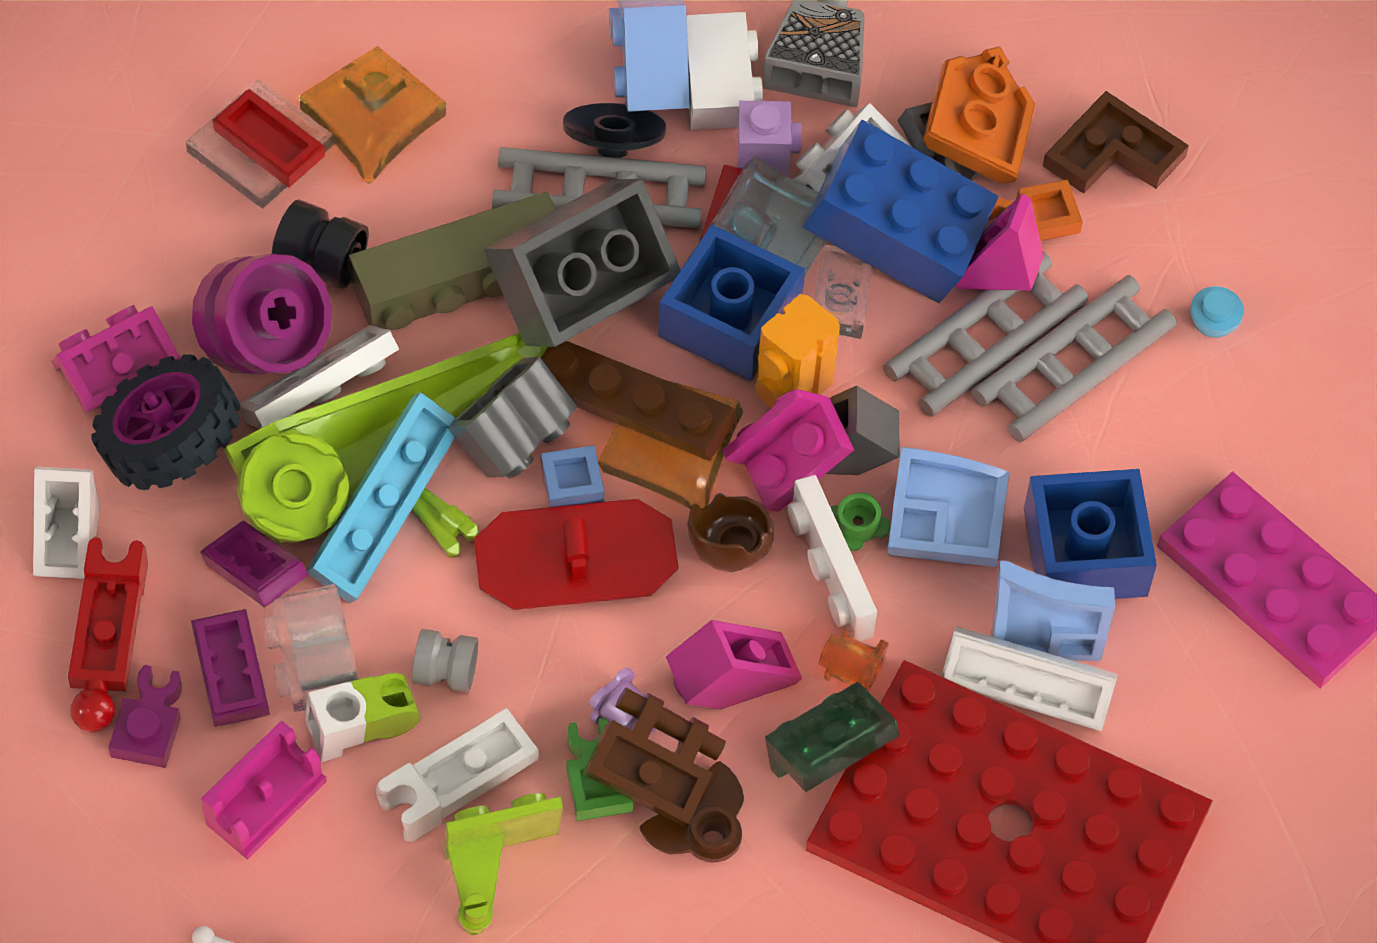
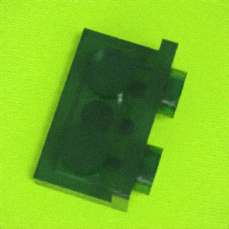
M857 681L839 693L831 694L819 705L793 720L784 722L775 731L766 735L765 741L770 768L778 778L789 774L807 792L899 737L898 723L893 716Z

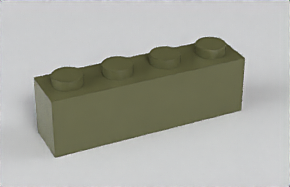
M548 191L350 254L351 285L368 324L382 329L397 330L406 327L414 320L435 313H450L460 308L463 304L487 296H502L503 293L484 252V248L556 210Z

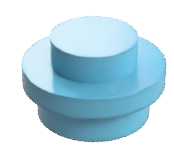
M1211 286L1200 290L1194 296L1190 307V315L1196 328L1204 335L1215 338L1226 336L1237 329L1244 314V306L1238 295L1227 288Z

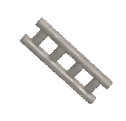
M500 147L498 167L513 168L510 191L494 189L492 209L537 195L538 193H531L534 170L565 173L562 196L550 195L556 209L583 195L585 175L616 179H643V181L668 183L666 205L653 204L662 226L700 229L702 209L688 208L686 205L689 185L705 186L706 166Z
M1043 251L1044 257L1030 291L1045 305L1043 309L1024 322L1004 303L1020 290H984L883 365L884 372L894 382L910 373L929 391L927 395L919 400V404L926 415L933 417L1088 301V295L1084 288L1075 284L1062 293L1043 275L1044 272L1052 267L1050 257ZM986 315L1007 334L987 350L966 332L968 328ZM947 344L968 362L966 366L948 379L926 360Z
M1126 275L972 390L973 398L982 407H986L996 398H999L1018 417L1008 426L1011 436L1017 442H1023L1176 327V318L1167 309H1163L1150 318L1130 299L1139 293L1140 286L1134 277ZM1112 312L1118 315L1134 331L1114 347L1093 328L1094 325ZM1074 340L1096 359L1076 375L1072 374L1054 356ZM1035 369H1038L1057 388L1038 404L1031 401L1015 385Z

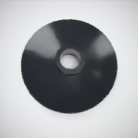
M597 103L580 106L567 112L563 118V130L574 140L597 148V152L602 156L621 158L625 157L628 151L649 147L660 142L666 135V123L660 116L649 110L628 111L625 104Z

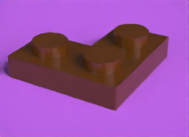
M1105 91L1045 154L1043 167L1062 180L1068 179L1069 184L1083 194L1114 162L1157 189L1186 158L1189 145L1108 91Z

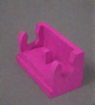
M282 720L201 798L206 825L247 860L327 782L326 776L322 774L321 761L317 752L311 747L305 753L297 745V738L293 729Z

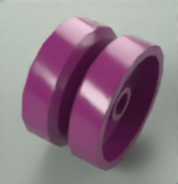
M265 254L255 257L244 256L217 264L201 280L193 299L192 326L199 346L214 364L231 373H289L307 366L323 350L331 331L332 304L325 283L310 265L290 255Z

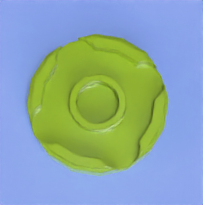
M289 431L268 437L249 452L239 469L236 491L241 511L256 530L273 540L297 543L316 538L337 522L346 507L349 489L346 470L344 471L343 465L338 459L339 456L332 446L313 434Z

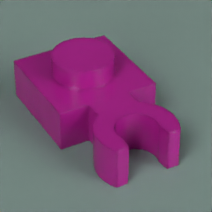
M144 665L137 677L141 696L140 701L129 698L123 699L108 748L111 758L166 768L181 719L179 708L170 707L179 699L182 693L181 677L179 671H172L170 681L165 687L154 688L151 686L153 680L151 666Z

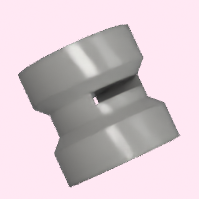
M422 628L415 650L412 683L431 686L436 682L442 683L445 679L452 690L469 693L477 662L478 638L460 635L454 639L453 643H450V639L444 638L439 631Z

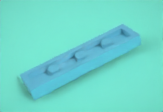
M421 392L411 397L348 500L337 522L332 526L307 567L306 571L310 576L348 603L359 598L455 439V436L448 428L456 419L454 416Z

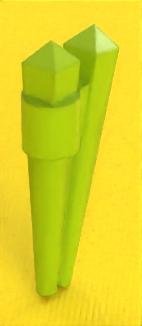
M424 488L412 508L449 558L459 556L461 551L460 544L456 540L458 535H462L470 542L480 532L477 524L472 522L468 515L454 505H448L426 488Z

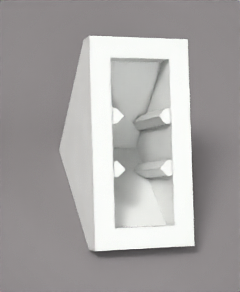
M35 467L33 576L85 578L83 570L87 546L90 539L96 537L100 514V504L92 469Z

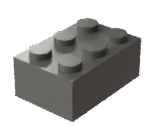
M612 179L484 248V252L521 337L527 346L556 347L674 281L680 272V267L643 179Z

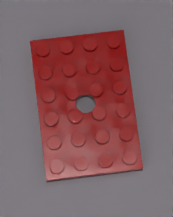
M903 660L807 840L805 851L1001 943H1146L1205 821L1213 800ZM1002 805L1018 806L1030 816L1032 831L1028 836H1019L1013 841L1002 840L991 831V823L988 819L990 813Z

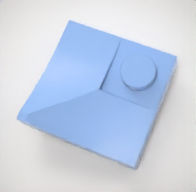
M901 447L888 555L998 567L1009 472L959 456Z
M1000 561L990 636L1069 660L1101 661L1115 610L1114 587L1069 583L1033 573L1009 561Z

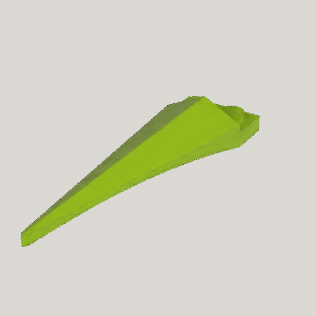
M517 333L392 380L274 421L223 449V452L238 477L239 469L249 452L268 437L289 431L313 434L331 445L339 456L338 459L342 463L344 471L346 470L349 481L348 502L412 396L421 392L457 418L471 403L486 393L489 387L513 364L522 358L538 356L541 358L547 347L527 346L521 334ZM273 540V541H274L275 543H277L278 545H280V544H282V543L284 542V541Z

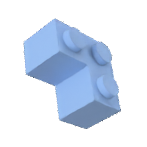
M618 0V8H609L610 39H613V46H620L623 52V66H614L615 97H624L628 111L690 108L686 4L683 0Z

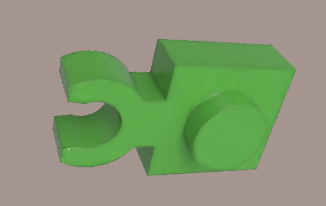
M605 718L598 719L599 737L593 741L583 740L579 736L576 723H570L568 726V747L572 754L579 758L566 761V772L576 821L633 812V800L583 774L608 723Z

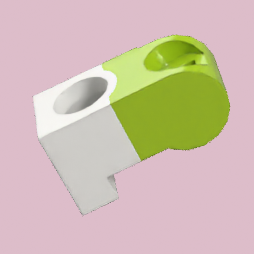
M400 673L384 674L377 677L369 676L308 692L305 722L321 763L342 757L343 749L378 738L388 739L405 734L413 729L421 719L406 677Z

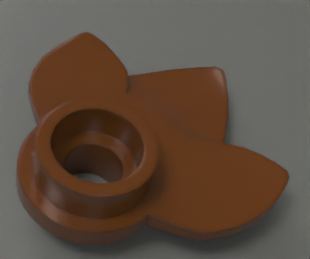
M718 761L708 769L709 772L713 773L688 825L682 827L658 814L640 825L639 830L646 841L663 853L673 855L691 852L696 858L710 863L722 862L732 857L738 851L742 840V828L736 817L742 808L744 794L736 775L728 766ZM709 831H717L722 834L723 839L720 842H708L703 838V835Z

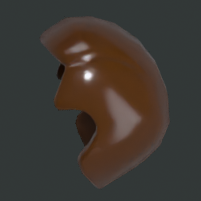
M718 493L706 507L700 508L695 503L690 508L687 523L690 541L700 560L716 570L735 572L748 568L762 559L772 547L774 523L764 505L747 496L726 497L724 494Z

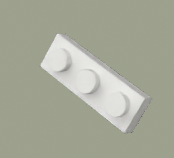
M369 325L315 357L307 366L290 372L240 402L241 409L239 412L246 424L261 429L274 421L296 414V411L311 402L319 404L332 399L341 392V384L356 375L364 377L380 370L386 364L385 358L398 351L399 348L389 330Z
M816 475L796 480L793 503L787 506L789 520L797 536L804 534L810 547L807 552L808 561L817 581L824 580L831 594L828 596V605L832 618L837 627L845 626L853 644L873 638L877 609Z

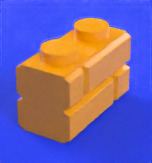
M799 294L783 308V314L777 313L761 327L755 390L761 400L771 408L774 407L775 401L787 392L799 389L820 395L834 380L838 347L837 339L839 338L840 330L839 320L807 294Z

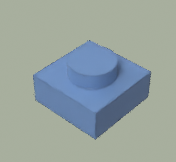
M595 445L541 453V467L549 507L604 502V488Z

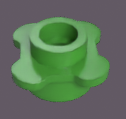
M868 493L848 495L840 502L839 506L833 505L830 507L850 551H858L863 547V543L875 537L885 538L890 532V521L886 517L881 516L880 505ZM861 519L863 524L856 525L853 520Z

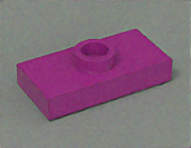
M241 521L200 551L209 568L264 608L308 576L300 559L245 521Z
M242 609L191 620L214 727L270 715L247 610Z

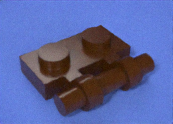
M625 687L615 707L634 717L632 725L629 729L614 720L608 722L583 774L684 827L690 823L713 774L694 764L695 757L700 752L716 761L725 747L726 740L709 732V725L697 718L692 717L688 721L664 708V701L656 696L647 693L644 697ZM653 728L678 740L675 753L648 739Z

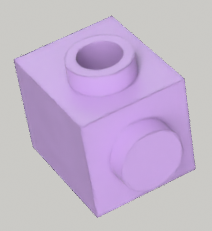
M739 100L737 167L772 175L774 180H788L791 153L800 154L801 122H791V101Z

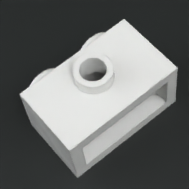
M746 12L686 15L690 130L737 128L739 100L763 101L761 77H752L750 62L758 61L756 30L747 31Z

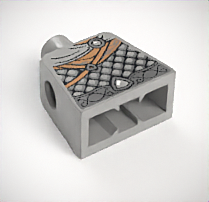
M793 0L767 50L764 64L763 89L857 108L863 64L864 13L859 9L847 7L849 0Z

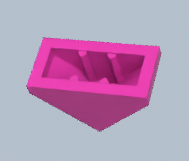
M1022 193L983 231L965 274L955 285L959 289L1032 290L1044 255L1032 201L1028 196Z

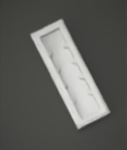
M956 626L941 677L985 697L1102 731L1118 674Z

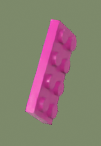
M1233 471L1159 537L1157 547L1320 689L1377 637V594Z

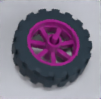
M185 354L182 355L181 359L177 360L173 356L160 359L159 364L153 367L148 364L137 370L138 375L130 381L126 378L115 387L117 392L113 397L107 396L100 407L103 411L101 415H95L92 427L96 432L91 434V439L97 448V452L112 473L125 486L130 487L134 484L140 490H149L151 485H157L158 488L173 485V480L180 477L183 480L190 478L196 474V468L202 464L205 466L209 465L218 457L216 455L220 447L226 448L233 437L230 432L238 427L240 416L236 412L241 409L240 403L218 367L214 366L205 357L197 360L195 355Z

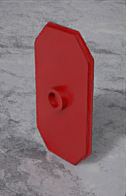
M639 499L501 512L474 538L479 589L512 610L649 597L679 569L672 519Z

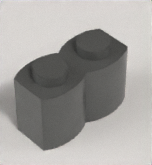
M539 356L522 358L507 369L489 387L486 393L461 412L448 428L487 478L504 476L513 478L522 473L533 462L531 453L542 440L544 443H549L568 429L570 422L567 419L575 411L577 405Z

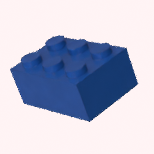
M862 119L839 148L802 227L935 302L940 303L963 278L999 196Z

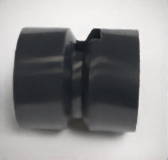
M298 199L287 208L279 223L273 241L272 254L294 256L310 265L324 283L344 289L351 283L349 255L367 249L369 229L366 225L346 217H334L329 221V215L325 209Z

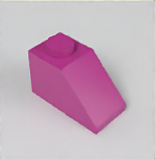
M711 620L666 656L674 676V686L679 695L684 699L685 704L724 709L793 686L802 680V676L782 632Z

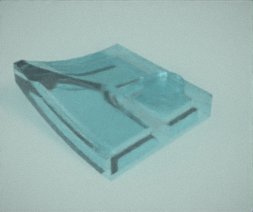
M756 156L745 164L711 223L805 268V275L826 243V240L802 227L819 192L785 176Z

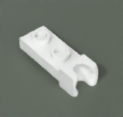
M505 708L414 765L407 763L381 779L376 787L377 800L383 810L393 809L400 804L412 805L411 808L402 814L401 819L404 828V840L413 842L440 826L442 818L447 817L538 761L539 750L511 712Z

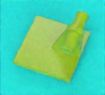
M544 793L529 794L514 799L511 802V808L489 812L487 806L471 807L457 812L454 815V821L446 822L444 853L446 860L450 859L460 900L458 921L468 934L478 935L491 924L502 847L558 835L563 812L561 796L546 800Z

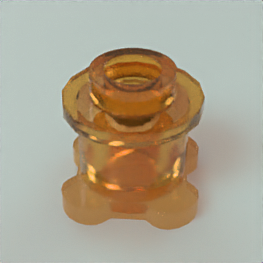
M845 629L841 637L831 634L818 662L819 665L826 668L824 679L831 681L834 677L858 688L855 699L864 702L884 665L889 642L881 639L875 648L853 638V631Z

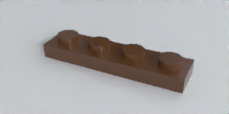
M565 341L556 347H547L541 356V360L578 408L708 461H711L738 419L732 406L569 341Z

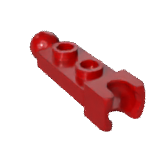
M94 537L90 539L87 546L83 570L85 578L68 681L70 688L84 689L75 696L71 704V718L81 730L90 733L100 732L107 728L115 716V703L111 696L107 694V691H127L141 596L144 594L148 569L146 547L138 540L131 542L128 554L122 561L114 563L107 561L103 556V543L100 538Z

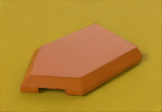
M997 46L985 49L980 55L968 58L959 56L945 60L940 71L923 140L928 149L1001 184L1015 182L1018 178L1035 102L1025 86H1018L1007 68L1010 61L1002 48Z

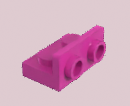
M131 305L106 319L109 328L93 336H90L88 330L84 329L58 344L62 352L58 353L51 362L56 371L62 370L85 414L99 408L107 396L113 397L117 392L115 387L127 378L130 381L133 377L137 376L136 371L148 364L153 367L159 364L160 359L173 356L175 360L181 359L153 306L138 312L135 305Z
M796 389L780 396L775 401L774 407L759 420L743 427L738 432L737 438L726 446L722 452L726 461L745 465L766 510L779 512L793 501L796 480L816 475L819 480L852 453L854 448L830 398Z

